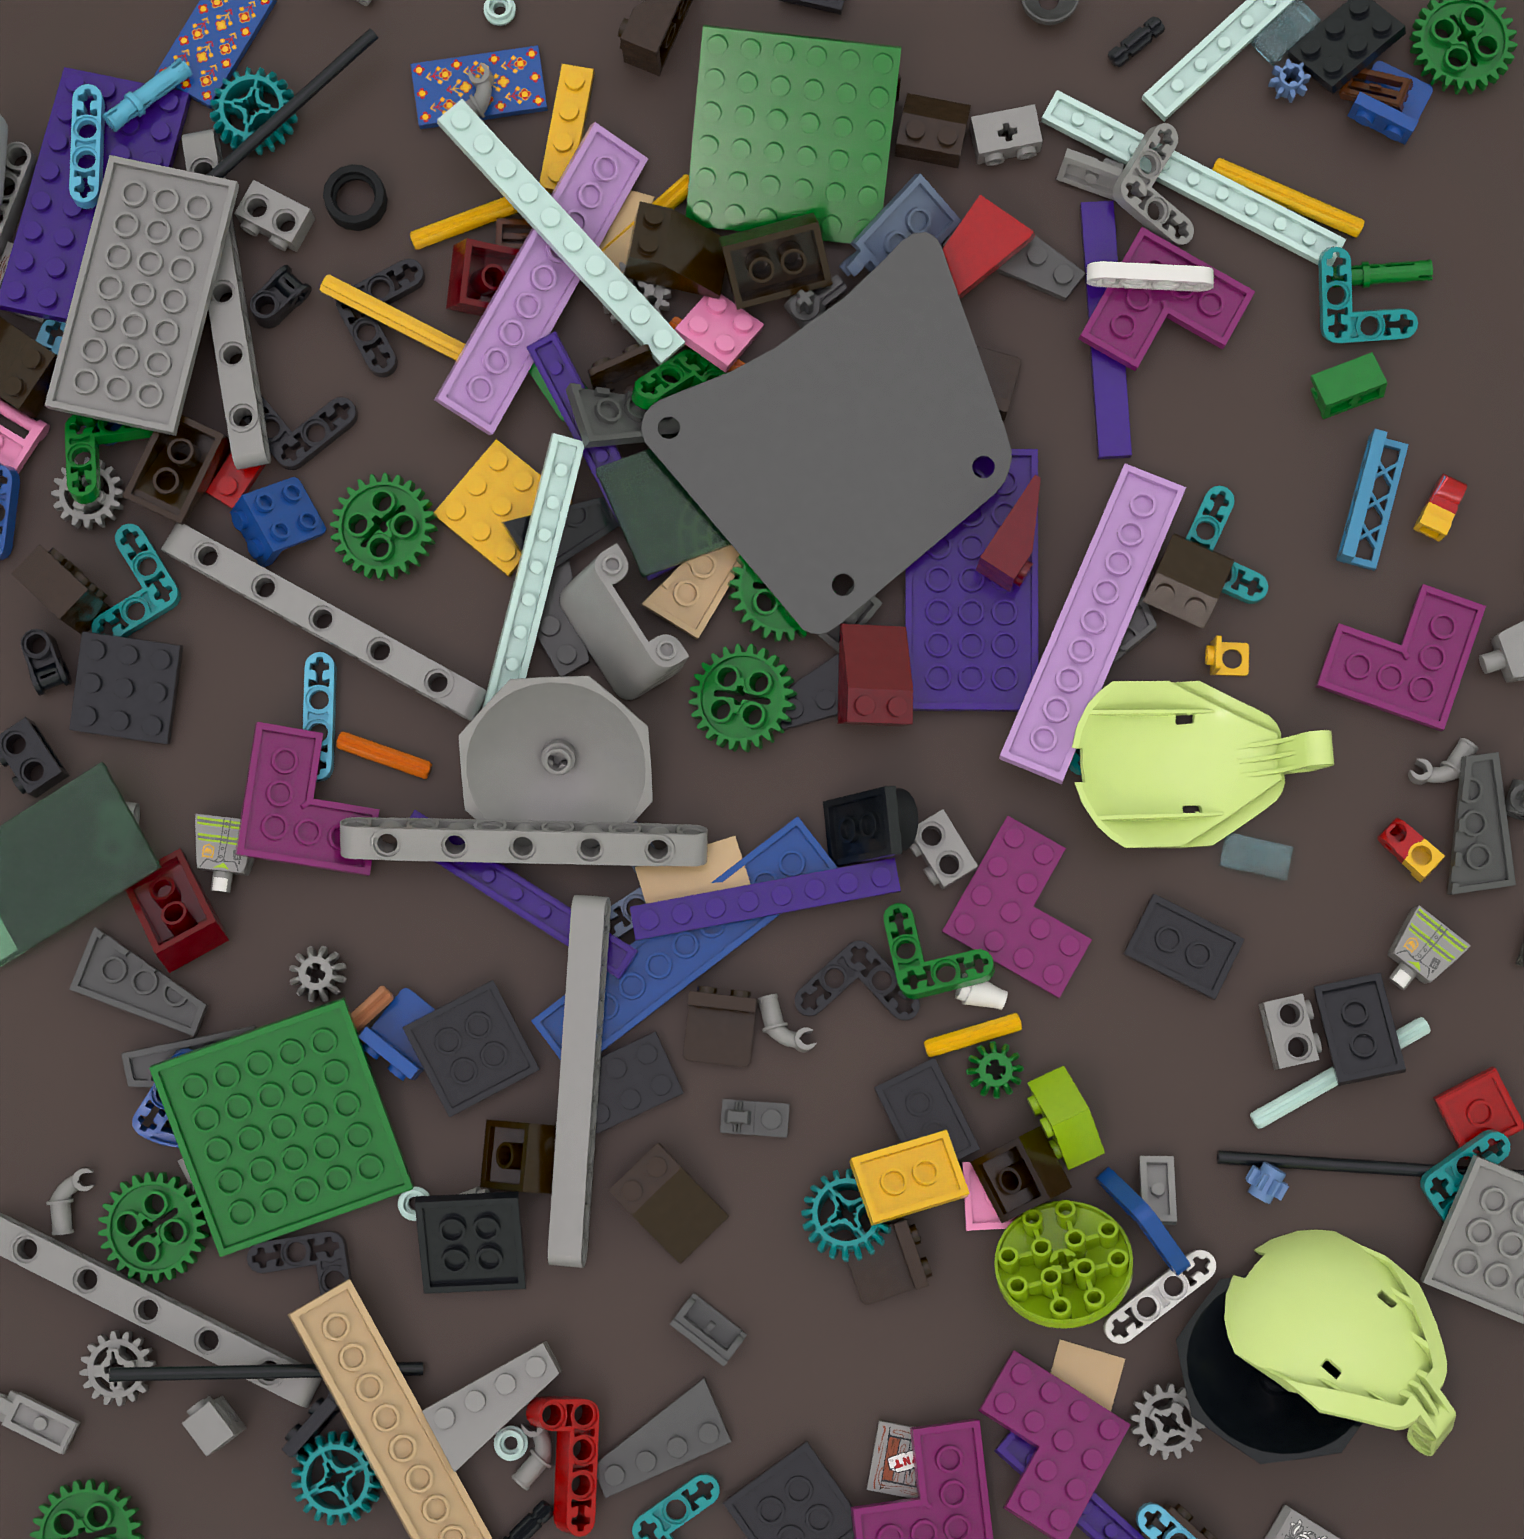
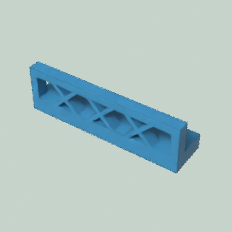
M1374 429L1368 436L1336 561L1373 571L1377 568L1409 445L1387 439L1388 432ZM1383 448L1399 451L1396 463L1385 469L1380 461ZM1394 469L1391 479L1388 472ZM1383 476L1389 486L1387 495L1377 500L1372 490L1375 479ZM1386 500L1384 509H1382L1380 503ZM1374 507L1381 521L1379 526L1369 531L1364 521L1367 510ZM1377 532L1376 540L1372 537V534ZM1364 538L1367 539L1373 549L1370 560L1355 557L1359 541Z

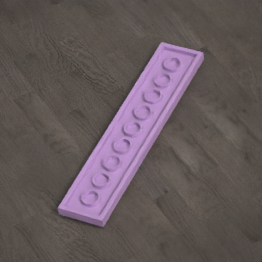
M594 122L590 125L551 196L599 247L648 158ZM533 228L434 401L488 435H492L495 432L534 363L526 347L550 334L580 281L577 275Z
M1124 463L999 759L1062 784L1076 752V749L1072 748L1077 724L1087 704L1102 689L1186 487Z

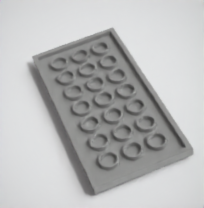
M109 155L45 401V406L48 409L176 436L239 190L237 181Z

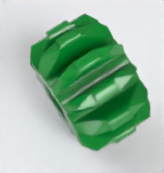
M991 1041L989 1043L990 1054L987 1053L982 1045H979L976 1049L982 1059L973 1055L968 1057V1060L976 1064L977 1068L966 1069V1074H977L978 1076L977 1079L970 1082V1086L974 1088L982 1082L984 1086L980 1090V1095L983 1097L987 1095L989 1088L992 1087L993 1098L999 1099V1086H1002L1007 1095L1012 1094V1088L1007 1082L1010 1081L1013 1084L1020 1085L1021 1079L1013 1076L1012 1073L1024 1070L1023 1065L1012 1066L1011 1063L1020 1057L1019 1053H1013L1009 1057L1005 1056L1009 1050V1045L1006 1043L1001 1047L1000 1052L997 1053V1044L995 1041ZM992 1060L996 1061L997 1066H1003V1074H998V1080H994L992 1074H986V1066H991L990 1061Z

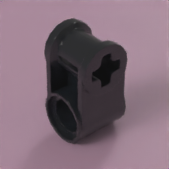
M288 265L280 267L270 280L251 298L250 308L255 320L263 328L278 326L296 307L300 306L307 299L312 291V287L308 283L303 284L294 276L292 268ZM271 304L275 306L274 310L269 314L259 313L264 305Z
M40 629L27 631L23 635L20 644L29 668L32 684L38 695H44L46 690L61 684L71 685L70 672L62 658L55 638ZM44 637L46 640L45 649L41 653L35 654L33 643L38 638Z

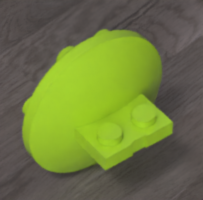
M1069 1200L1044 1203L1018 1216L1003 1232L996 1248L994 1261L997 1284L1007 1303L1018 1314L1029 1321L1052 1328L1080 1327L1093 1323L1109 1314L1125 1297L1132 1281L1134 1265L1130 1242L1118 1222L1097 1207Z

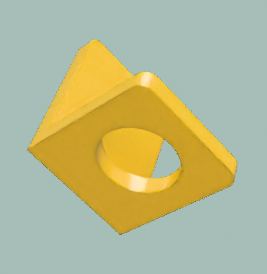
M1216 635L1210 642V645H1206L1205 664L1210 665V675L1247 676L1249 673V644L1222 642V636ZM1228 650L1237 651L1241 655L1240 666L1233 669L1226 667L1222 660L1223 654Z

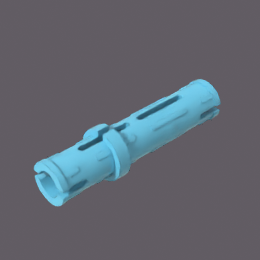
M178 58L133 93L130 91L126 93L124 99L119 104L102 114L105 122L114 132H117L136 116L141 117L146 113L145 110L150 105L162 98L181 82L191 77L192 72L181 58Z

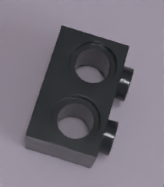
M25 717L0 734V762L4 767L10 766L16 775L12 778V781L22 794L27 792L29 795L37 798L70 776L34 721ZM19 738H24L26 741L25 749L21 753L15 754L13 752L14 742ZM37 765H42L44 769L42 778L38 781H32V769Z

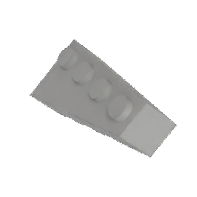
M547 1341L542 1342L422 1410L454 1473L563 1371Z

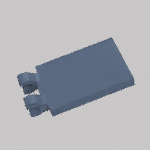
M921 173L915 174L850 243L857 251L847 257L840 264L839 268L846 276L852 274L854 277L864 267L869 272H872L901 241L913 233L926 232L932 234L941 245L962 220Z

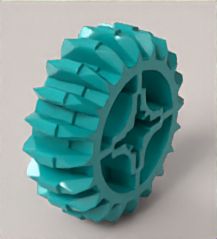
M246 67L244 76H240L237 71H234L233 77L235 80L232 82L223 78L222 82L225 89L215 88L214 92L219 99L210 100V105L214 109V111L210 112V118L213 122H216L213 126L215 132L221 134L220 139L224 144L230 142L232 150L236 149L295 96L292 89H287V82L284 79L278 80L275 72L272 71L266 76L265 70L259 67L256 74L253 75L251 68ZM264 92H268L278 99V109L272 108L271 104L265 103ZM248 93L244 98L238 99L243 94ZM258 107L259 112L255 111V114L250 117L249 112ZM230 114L236 115L238 119L243 120L244 132L230 124ZM296 114L291 116L255 149L258 155L262 156L263 147L266 146L271 152H274L275 146L273 143L276 141L285 145L286 140L283 134L293 135L294 130L290 124L297 123L298 118Z
M847 1169L846 1178L841 1179L838 1170L833 1171L834 1181L829 1183L828 1178L822 1176L820 1178L824 1186L822 1189L816 1185L810 1187L816 1198L810 1196L804 1198L805 1204L812 1207V1209L802 1210L801 1215L806 1219L812 1220L805 1222L803 1229L804 1231L815 1230L809 1235L808 1240L810 1243H816L821 1240L817 1247L818 1252L823 1253L828 1247H831L829 1251L830 1259L834 1260L838 1252L842 1251L844 1262L849 1261L850 1252H855L856 1259L860 1261L863 1259L861 1249L866 1248L868 1253L873 1255L875 1250L871 1243L875 1241L878 1245L883 1246L885 1240L879 1235V1232L890 1234L891 1227L880 1223L871 1226L869 1231L865 1233L860 1224L862 1216L867 1213L862 1198L847 1200L839 1193L843 1190L859 1192L856 1180L853 1179L852 1169ZM830 1197L835 1210L827 1218L828 1222L821 1226V1210L824 1203ZM839 1203L849 1212L857 1211V1213H852L857 1228L846 1218L839 1219L843 1217ZM848 1230L857 1239L841 1241L832 1238L828 1234Z
M335 1430L328 1432V1443L321 1434L316 1436L315 1442L318 1448L310 1442L305 1444L304 1449L309 1456L298 1454L296 1460L304 1465V1467H294L292 1469V1474L301 1476V1480L291 1483L292 1488L302 1487L303 1490L302 1493L295 1497L296 1501L299 1502L306 1498L309 1503L304 1506L303 1511L308 1513L313 1507L316 1508L317 1511L314 1515V1520L319 1521L324 1513H326L327 1525L334 1524L336 1515H338L341 1525H346L349 1519L348 1513H350L352 1519L358 1521L361 1519L359 1508L366 1513L372 1510V1506L367 1499L375 1502L380 1499V1495L372 1489H379L382 1486L379 1480L375 1479L376 1475L362 1449L359 1447L356 1438L354 1437L352 1443L349 1442L350 1433L347 1430L342 1432L340 1441H338ZM331 1450L349 1452L358 1459V1462L350 1465L343 1464L337 1455H333ZM321 1455L324 1463H322L325 1470L324 1477L319 1482L313 1484V1466ZM333 1469H335L337 1474L345 1473L349 1470L353 1471L341 1481L344 1483V1486L340 1482H331L328 1485H324L335 1474L332 1472ZM364 1470V1488L359 1498L355 1501L352 1495L354 1492L351 1484L352 1478ZM324 1491H332L336 1493L339 1500L343 1499L345 1505L330 1504L324 1501L318 1494Z

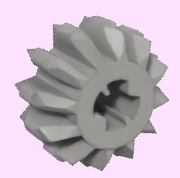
M309 946L307 947L308 958L300 953L295 956L302 964L300 967L290 966V971L299 973V976L290 979V984H302L296 992L298 996L302 997L309 991L308 1001L314 1003L317 1000L318 993L323 1002L329 1001L328 990L335 995L341 993L340 989L334 984L336 981L346 983L347 978L337 975V972L343 971L347 967L345 963L334 965L339 959V953L333 952L327 957L328 947L321 946L317 955L314 947ZM321 965L320 970L325 972L324 979L318 978L319 983H316V978L311 976V972L313 969L318 970L317 966Z

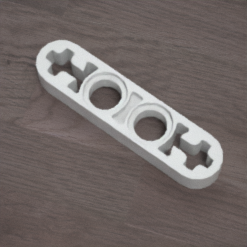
M1100 261L1087 265V284L1095 287L1201 292L1211 290L1214 287V270L1204 266Z
M1204 1250L1189 1252L1185 1256L1191 1266L1185 1271L1188 1272L1195 1266L1193 1259L1196 1256L1199 1259L1207 1258L1208 1262L1205 1264L1207 1271L1204 1274L1196 1271L1189 1276L1195 1280L1190 1285L1185 1275L1180 1274L1176 1276L1170 1268L1167 1269L1105 1319L1103 1327L1106 1337L1118 1344H1124L1132 1340L1213 1276L1216 1270L1214 1257ZM1170 1276H1176L1182 1282V1291L1176 1296H1170L1164 1290V1282ZM1143 1297L1152 1298L1156 1304L1155 1312L1149 1317H1143L1137 1311V1303ZM1130 1307L1133 1316L1141 1321V1324L1136 1327L1132 1321L1125 1327L1127 1332L1125 1336L1122 1337L1118 1333L1113 1336L1111 1333L1114 1329L1112 1322L1115 1319L1123 1322L1130 1316L1124 1311Z

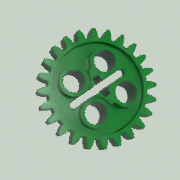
M1430 0L1427 5L1428 9L1422 8L1418 14L1420 19L1414 21L1412 28L1416 31H1413L1409 37V40L1416 42L1412 45L1410 53L1419 54L1413 64H1424L1425 66L1420 75L1425 76L1431 73L1433 77L1430 84L1434 85L1439 80L1442 81V91L1444 92L1449 85H1453L1456 95L1459 94L1464 86L1468 94H1472L1476 85L1481 91H1484L1488 86V81L1493 85L1496 84L1499 75L1504 76L1508 70L1506 64H1511L1515 57L1510 52H1514L1517 47V43L1510 41L1517 34V30L1507 29L1512 23L1513 18H1502L1506 10L1505 7L1497 10L1493 8L1496 0H1490L1488 3L1484 2V0H1439V3L1436 0ZM1464 17L1474 18L1478 25L1468 24ZM1435 29L1446 31L1448 38L1439 37ZM1478 46L1488 47L1491 54L1482 53ZM1448 58H1457L1462 66H1453Z
M384 473L381 482H379L377 477L371 474L370 484L367 485L361 479H358L359 489L357 491L350 487L346 488L350 495L349 499L338 498L343 508L342 510L333 509L332 512L339 517V521L331 522L330 526L339 532L332 535L331 539L334 542L341 543L335 548V551L340 555L346 554L342 560L343 563L346 565L354 563L352 570L357 574L364 569V576L371 579L376 571L377 578L384 581L388 572L396 580L398 579L399 569L409 575L410 563L418 567L421 566L417 558L420 554L429 557L430 554L424 547L426 544H435V541L428 535L438 531L435 525L429 523V521L437 518V515L433 511H426L433 503L429 499L422 500L425 492L421 488L414 491L416 484L411 480L404 484V479L400 475H396L392 482L390 475ZM391 497V506L385 511H380L379 504L381 500ZM405 506V511L400 512L401 507ZM366 519L367 528L365 531L358 534L355 533L356 524L360 520ZM412 520V530L402 535L400 533L401 525L406 521ZM382 522H385L388 527L385 532L380 527ZM368 541L367 546L362 547V544ZM382 543H388L389 549L386 555L377 557L376 550L378 546Z
M739 555L736 560L742 567H733L730 570L738 578L729 581L727 585L736 588V592L729 595L728 599L738 600L739 604L732 611H743L744 616L739 621L740 624L750 620L752 622L750 633L760 628L762 629L761 639L767 638L771 632L775 642H779L784 633L788 642L794 640L795 631L801 638L807 636V631L800 627L768 588L755 589L753 587V583L765 584ZM758 595H765L771 600L772 606L770 611H763L758 608L756 603Z
M736 644L735 653H732L727 647H723L724 657L720 658L712 653L711 657L714 663L711 666L704 662L701 663L706 671L705 674H694V677L700 681V684L689 689L697 694V698L689 700V704L698 707L691 716L695 719H703L697 725V728L701 731L709 729L705 737L710 741L717 738L716 745L721 748L729 741V749L734 752L738 749L739 744H741L745 752H749L752 742L757 748L762 749L763 738L773 743L775 742L772 734L774 730L782 734L785 732L780 725L781 721H792L785 713L786 710L796 709V706L789 702L788 698L796 696L797 692L787 688V686L794 682V679L791 676L783 677L789 668L784 664L777 666L780 658L775 654L768 658L769 651L765 648H762L757 654L756 646L753 644H749L746 652L740 644ZM730 672H736L735 683L725 687V676ZM761 677H767V688L757 692L755 689L757 680ZM722 691L737 696H744L746 693L752 698L770 699L771 702L769 705L750 700H742L740 703L732 697H716L715 693ZM724 704H729V715L724 719H719L717 716L718 709ZM756 709H761V720L756 724H750V713Z
M153 1171L146 1172L144 1181L140 1175L132 1176V1185L127 1181L120 1183L123 1193L119 1191L110 1192L111 1198L115 1201L114 1203H104L102 1205L109 1212V1215L99 1217L98 1219L100 1222L107 1224V1229L98 1232V1235L107 1236L108 1241L101 1245V1249H112L113 1252L108 1256L107 1260L118 1259L120 1261L116 1268L118 1272L128 1267L129 1279L135 1278L140 1273L141 1283L148 1282L151 1275L155 1283L162 1282L164 1274L168 1280L176 1278V1270L181 1274L188 1271L185 1261L191 1264L198 1262L197 1257L193 1253L194 1251H205V1247L199 1243V1239L209 1237L207 1232L201 1230V1226L206 1225L207 1221L205 1218H200V1213L203 1211L201 1206L197 1207L195 1204L198 1200L197 1195L190 1196L188 1194L192 1184L187 1183L179 1187V1176L172 1177L168 1182L167 1172L159 1173L157 1179H155ZM156 1194L160 1195L164 1200V1208L161 1212H157L152 1206V1199ZM174 1208L178 1209V1213L160 1224L155 1229V1233L145 1235L134 1246L130 1245V1241L152 1227V1222L163 1219ZM128 1214L132 1215L137 1221V1227L134 1232L129 1231L125 1226V1218ZM174 1222L179 1223L183 1228L184 1234L180 1240L175 1239L171 1234V1227ZM147 1242L155 1246L156 1255L153 1260L148 1259L144 1254V1246Z
M91 1478L87 1480L84 1488L81 1480L78 1479L73 1481V1491L65 1484L60 1487L61 1496L55 1492L48 1495L52 1505L43 1503L38 1507L44 1516L33 1518L32 1521L40 1526V1529L30 1533L31 1537L37 1539H61L77 1536L84 1531L92 1533L105 1528L116 1527V1533L99 1535L93 1539H144V1535L135 1533V1529L144 1523L140 1520L133 1521L132 1516L139 1511V1508L128 1509L126 1505L132 1498L130 1495L123 1499L118 1498L121 1487L118 1486L109 1492L107 1480L103 1481L96 1488L95 1479ZM96 1506H101L107 1511L108 1519L106 1523H99L95 1519L94 1510ZM62 1514H68L73 1518L74 1527L72 1531L62 1528L60 1524Z

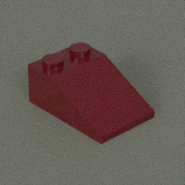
M469 238L453 245L446 309L482 316L520 249Z
M1036 474L981 555L976 571L1007 591H1010L1014 584L1020 587L1033 565L1029 559L1033 552L1041 478Z
M840 624L837 724L901 727L913 724V684L906 627Z
M181 848L121 880L154 953L169 973L229 941L214 908Z

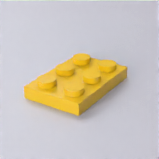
M947 1130L853 1157L849 1161L871 1226L966 1198L970 1194Z

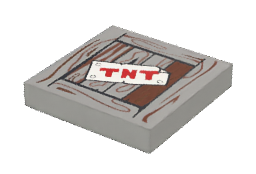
M879 1420L867 1490L906 1498L918 1497L910 1428L913 1426Z

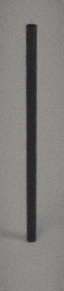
M369 28L207 175L224 178L378 39L375 32Z
M1220 1150L1217 1152V1164L1254 1165L1261 1167L1265 1161L1277 1168L1422 1177L1427 1170L1436 1165ZM1457 1166L1460 1174L1466 1173L1468 1166ZM1510 1169L1524 1175V1170Z
M396 1362L403 1376L423 1375V1362ZM315 1364L109 1368V1382L322 1378Z

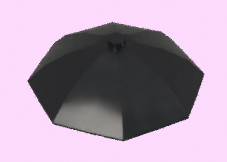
M1232 1277L1220 1279L1176 1339L1191 1416L1259 1464L1342 1453L1363 1422L1319 1413L1301 1395L1288 1392L1274 1380L1237 1356L1229 1341L1224 1321L1225 1296ZM1325 1361L1322 1365L1337 1380L1341 1373L1329 1361Z

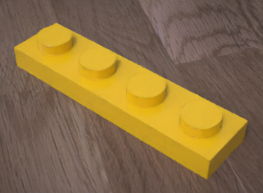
M562 64L539 182L549 193H552L582 141L595 74L594 69Z

